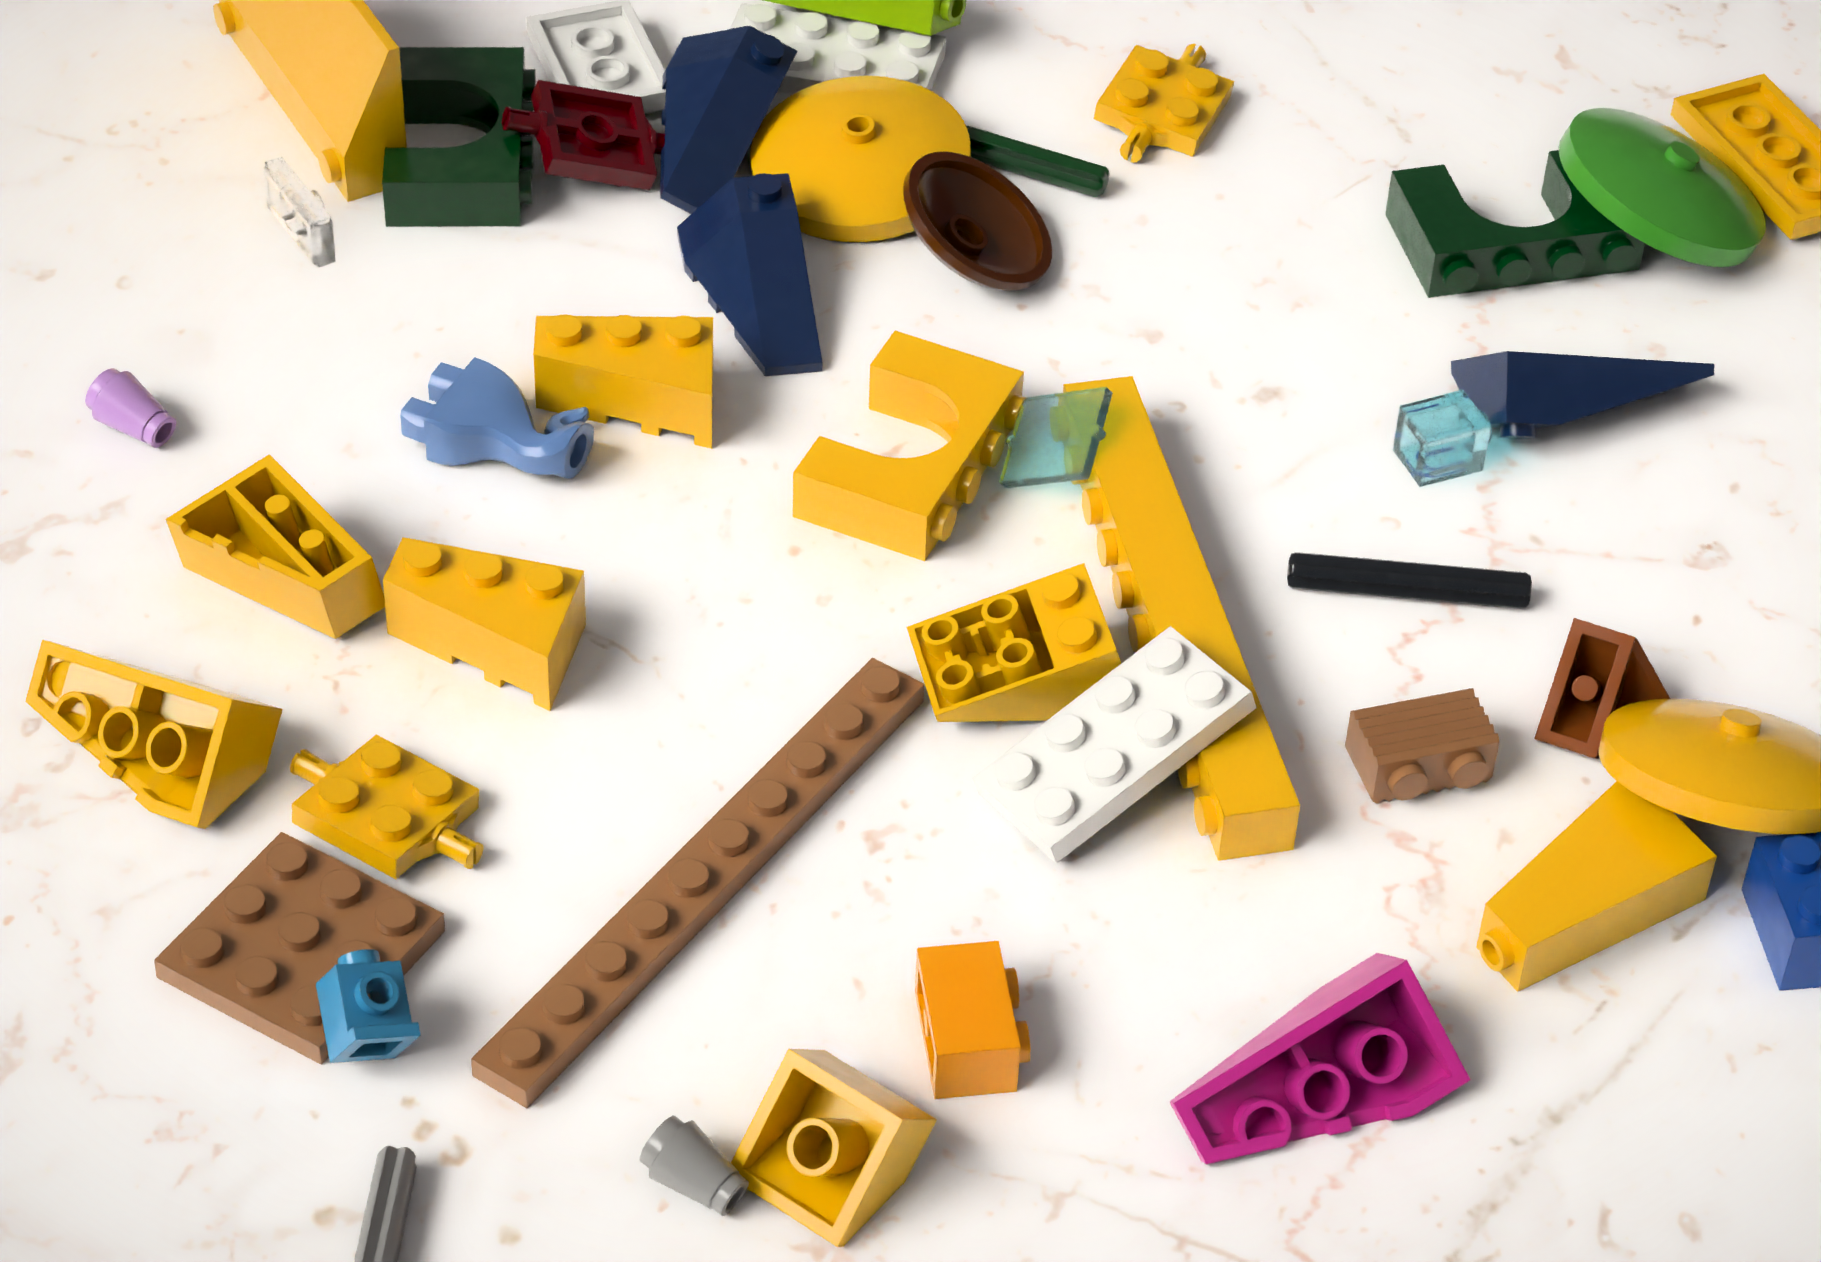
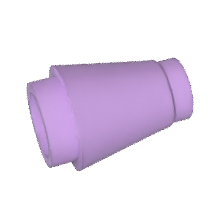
M115 368L107 369L97 376L87 391L85 403L92 410L94 420L144 443H148L154 448L165 444L175 431L176 419L168 414L166 409L130 371L120 372Z

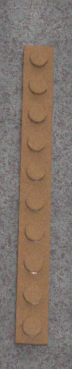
M872 657L471 1058L472 1076L516 1103L528 1108L924 702L925 684Z

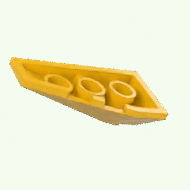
M42 640L25 700L27 704L70 742L80 743L100 761L98 767L108 776L120 779L137 794L135 800L148 811L206 829L266 772L283 710L230 692L47 640Z

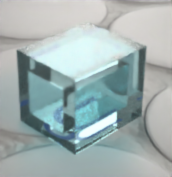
M1464 390L1400 405L1393 451L1419 487L1483 471L1487 446L1492 440L1491 424L1487 415L1482 410L1477 409Z

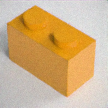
M999 941L917 948L915 997L934 1099L1017 1092L1019 1063L1030 1062V1036L1027 1022L1025 1020L1015 1021L1013 1009L1019 1008L1018 977L1014 967L1004 968Z

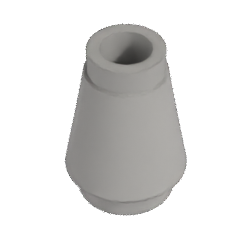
M675 1115L670 1116L658 1126L644 1145L639 1157L640 1162L649 1168L648 1176L650 1179L709 1209L713 1208L722 1216L728 1214L738 1204L749 1185V1181L739 1174V1171L693 1120L684 1123Z

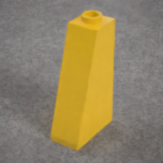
M1616 781L1485 903L1476 948L1480 951L1485 963L1492 970L1500 972L1512 987L1519 992L1704 901L1717 855L1672 811L1643 799Z

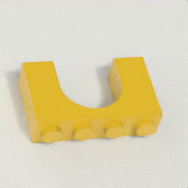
M894 330L870 364L869 409L930 429L943 437L948 443L942 448L926 455L911 458H892L873 454L819 436L793 472L792 517L925 561L939 540L945 542L951 535L957 512L962 504H971L980 486L981 476L987 466L994 468L999 462L1004 449L1005 439L1011 430L1018 432L1021 429L1029 406L1028 398L1022 396L1024 371Z

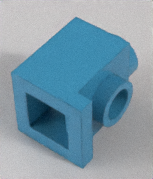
M373 949L357 950L340 956L337 959L338 964L333 966L316 983L330 1063L396 1058L421 1036L419 1023L412 1022L401 961L381 962L379 952Z

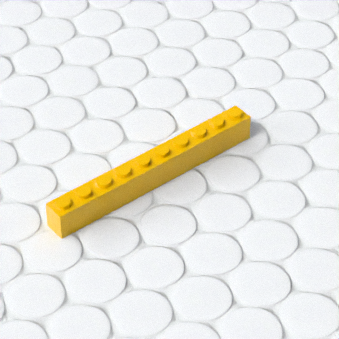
M1133 376L1063 384L1062 409H1056L1053 412L1055 438L1058 445L1066 444L1070 480L1073 485L1080 484L1083 490V514L1087 525L1096 526L1098 532L1097 550L1101 565L1103 567H1111L1115 604L1118 609L1126 608L1129 616L1128 635L1133 652L1140 650L1171 626L1252 691L1256 704L1255 710L1177 769L1182 787L1184 789L1191 788L1195 797L1194 816L1198 832L1201 836L1209 835L1218 861L1294 850L1300 803Z

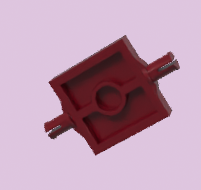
M538 80L531 94L534 112L514 109L508 106L505 108L502 116V129L504 131L510 130L533 134L541 147L545 174L644 190L651 189L657 177L653 155H661V150L665 144V133L656 132L645 117L641 97Z

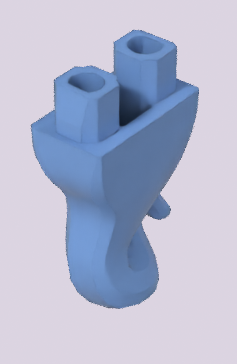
M476 357L470 361L465 369L441 362L431 373L428 382L429 400L435 401L436 404L411 397L400 413L402 435L426 444V458L428 461L447 466L494 460L508 463L527 473L537 475L553 474L572 479L585 465L594 442V427L586 423L589 418L587 407L563 411L552 416L546 423L544 434L538 433L535 429L527 401L514 380L498 367Z

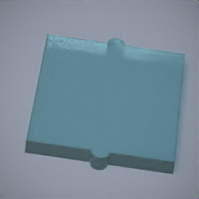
M1107 387L1026 397L1017 417L1013 435H1010L1006 440L1009 448L999 483L1005 488L1089 479L1099 441L1103 440L1106 436L1103 427L1113 393Z

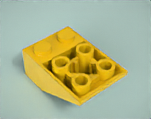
M1085 563L906 627L937 722L1047 721L1121 664Z

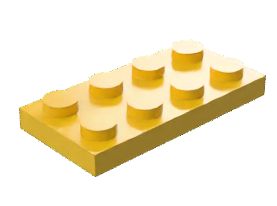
M1765 74L1674 98L1671 116L1698 144L1718 157L1738 175L1753 193L1762 211L1790 240L1821 232V130Z

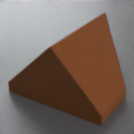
M1574 618L1534 739L1598 759L1604 723L1613 711L1639 701L1671 699L1638 639L1625 633Z

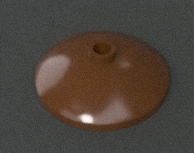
M933 152L917 160L908 171L903 184V197L910 223L926 248L951 271L972 283L996 290H1022L1029 288L1037 283L1046 273L1052 260V243L1047 227L1031 201L1004 175L977 159L953 152Z

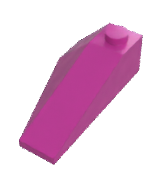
M1375 953L1317 989L1169 1101L1201 1162L1210 1164L1283 1147L1287 1142L1321 1134L1334 1135L1351 1131L1352 1127L1385 1119L1394 1121L1411 1117L1471 1079L1409 962L1406 959Z

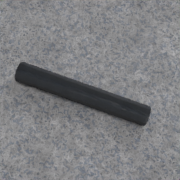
M1303 552L1291 553L1287 566V583L1292 589L1517 609L1528 607L1532 592L1530 574L1517 571Z

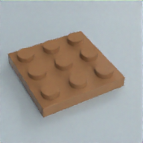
M281 831L154 959L156 977L322 1065L329 1055L316 983L333 966L338 964L337 959L340 956L364 949L377 950L381 962L401 961L404 976L445 932L444 913Z

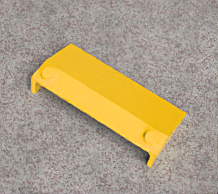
M219 0V3L214 4V17L222 35H230L314 153L326 182L329 184L334 182L348 202L382 192L385 148H407L400 50L363 0Z

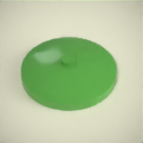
M1592 108L1576 115L1560 140L1559 156L1562 166L1571 182L1584 198L1616 226L1663 253L1699 265L1730 267L1745 262L1763 239L1766 230L1765 217L1757 199L1747 185L1718 157L1694 140L1667 125L1629 111L1613 108Z

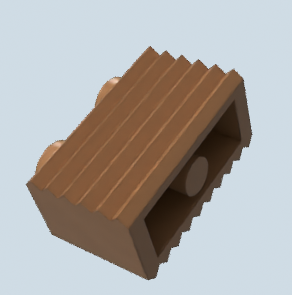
M1468 688L1350 711L1345 748L1371 800L1378 804L1383 799L1389 802L1394 798L1410 800L1422 793L1426 795L1432 789L1439 792L1444 787L1449 790L1454 786L1466 789L1474 787L1482 781L1486 783L1493 777L1500 741L1498 733L1494 732L1493 724L1489 722L1488 715L1484 713V707L1480 706L1479 697H1475L1474 688Z

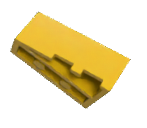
M565 314L536 316L533 352L536 408L560 413L587 407L589 411L588 420L606 424L609 416L641 423V432L659 436L662 428L693 435L694 445L712 449L713 317L572 316Z
M270 454L165 519L184 568L334 639H337L385 607L384 593L373 558Z
M402 537L383 578L387 633L450 664L460 659L484 671V680L500 688L508 682L533 694L534 704L551 711L586 626L584 571Z

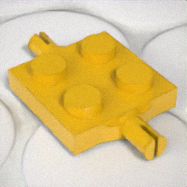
M1189 44L1180 59L1176 60L1160 51L1135 45L1097 101L1094 120L1118 128L1128 136L1120 147V154L1126 161L1132 154L1131 162H1138L1149 145L1168 147L1192 157L1200 147L1231 98L1234 85L1233 80L1216 75L1208 69L1199 68L1206 59V51L1202 46L1199 45L1195 52L1196 44Z
M377 734L338 764H331L310 753L307 749H301L300 753L297 752L290 764V772L314 784V786L292 803L293 824L395 880L417 861L434 854L442 853L464 865L467 869H472L473 864L477 865L484 850L483 844L456 831L462 822L479 809V789Z

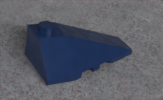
M750 25L682 38L662 76V89L666 90V100L662 110L661 124L665 125V144L661 150V199L692 214L729 180L734 178L798 52L797 50L782 43L776 37L765 34Z
M762 173L754 176L732 178L677 226V238L684 271L692 282L699 281L708 293V303L715 312L722 311L734 327V337L765 377L822 372L823 362L798 211L789 173Z
M1504 351L1451 361V374L1478 427L1500 428V438L1533 439L1536 438V428L1561 425L1714 376L1715 364Z

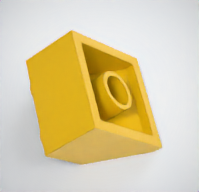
M788 1049L731 1160V1164L739 1171L741 1176L749 1181L748 1190L836 1247H844L906 1182L937 1119L826 1050Z

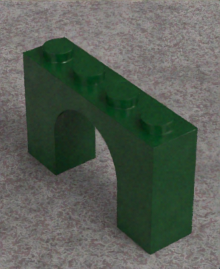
M399 47L405 124H458L476 128L485 132L486 135L471 143L454 147L385 148L382 188L386 227L521 226L522 204H532V170L523 169H533L534 166L533 136L524 135L533 134L510 130L504 131L502 129V116L507 106L534 112L531 94L536 85V70L525 69L524 47Z
M1559 150L1549 151L1541 190V196L1555 220L1539 226H1509L1482 217L1466 204L1445 164L1395 170L1391 173L1385 215L1428 298L1640 270L1645 243L1616 226L1584 198L1566 174L1560 160Z

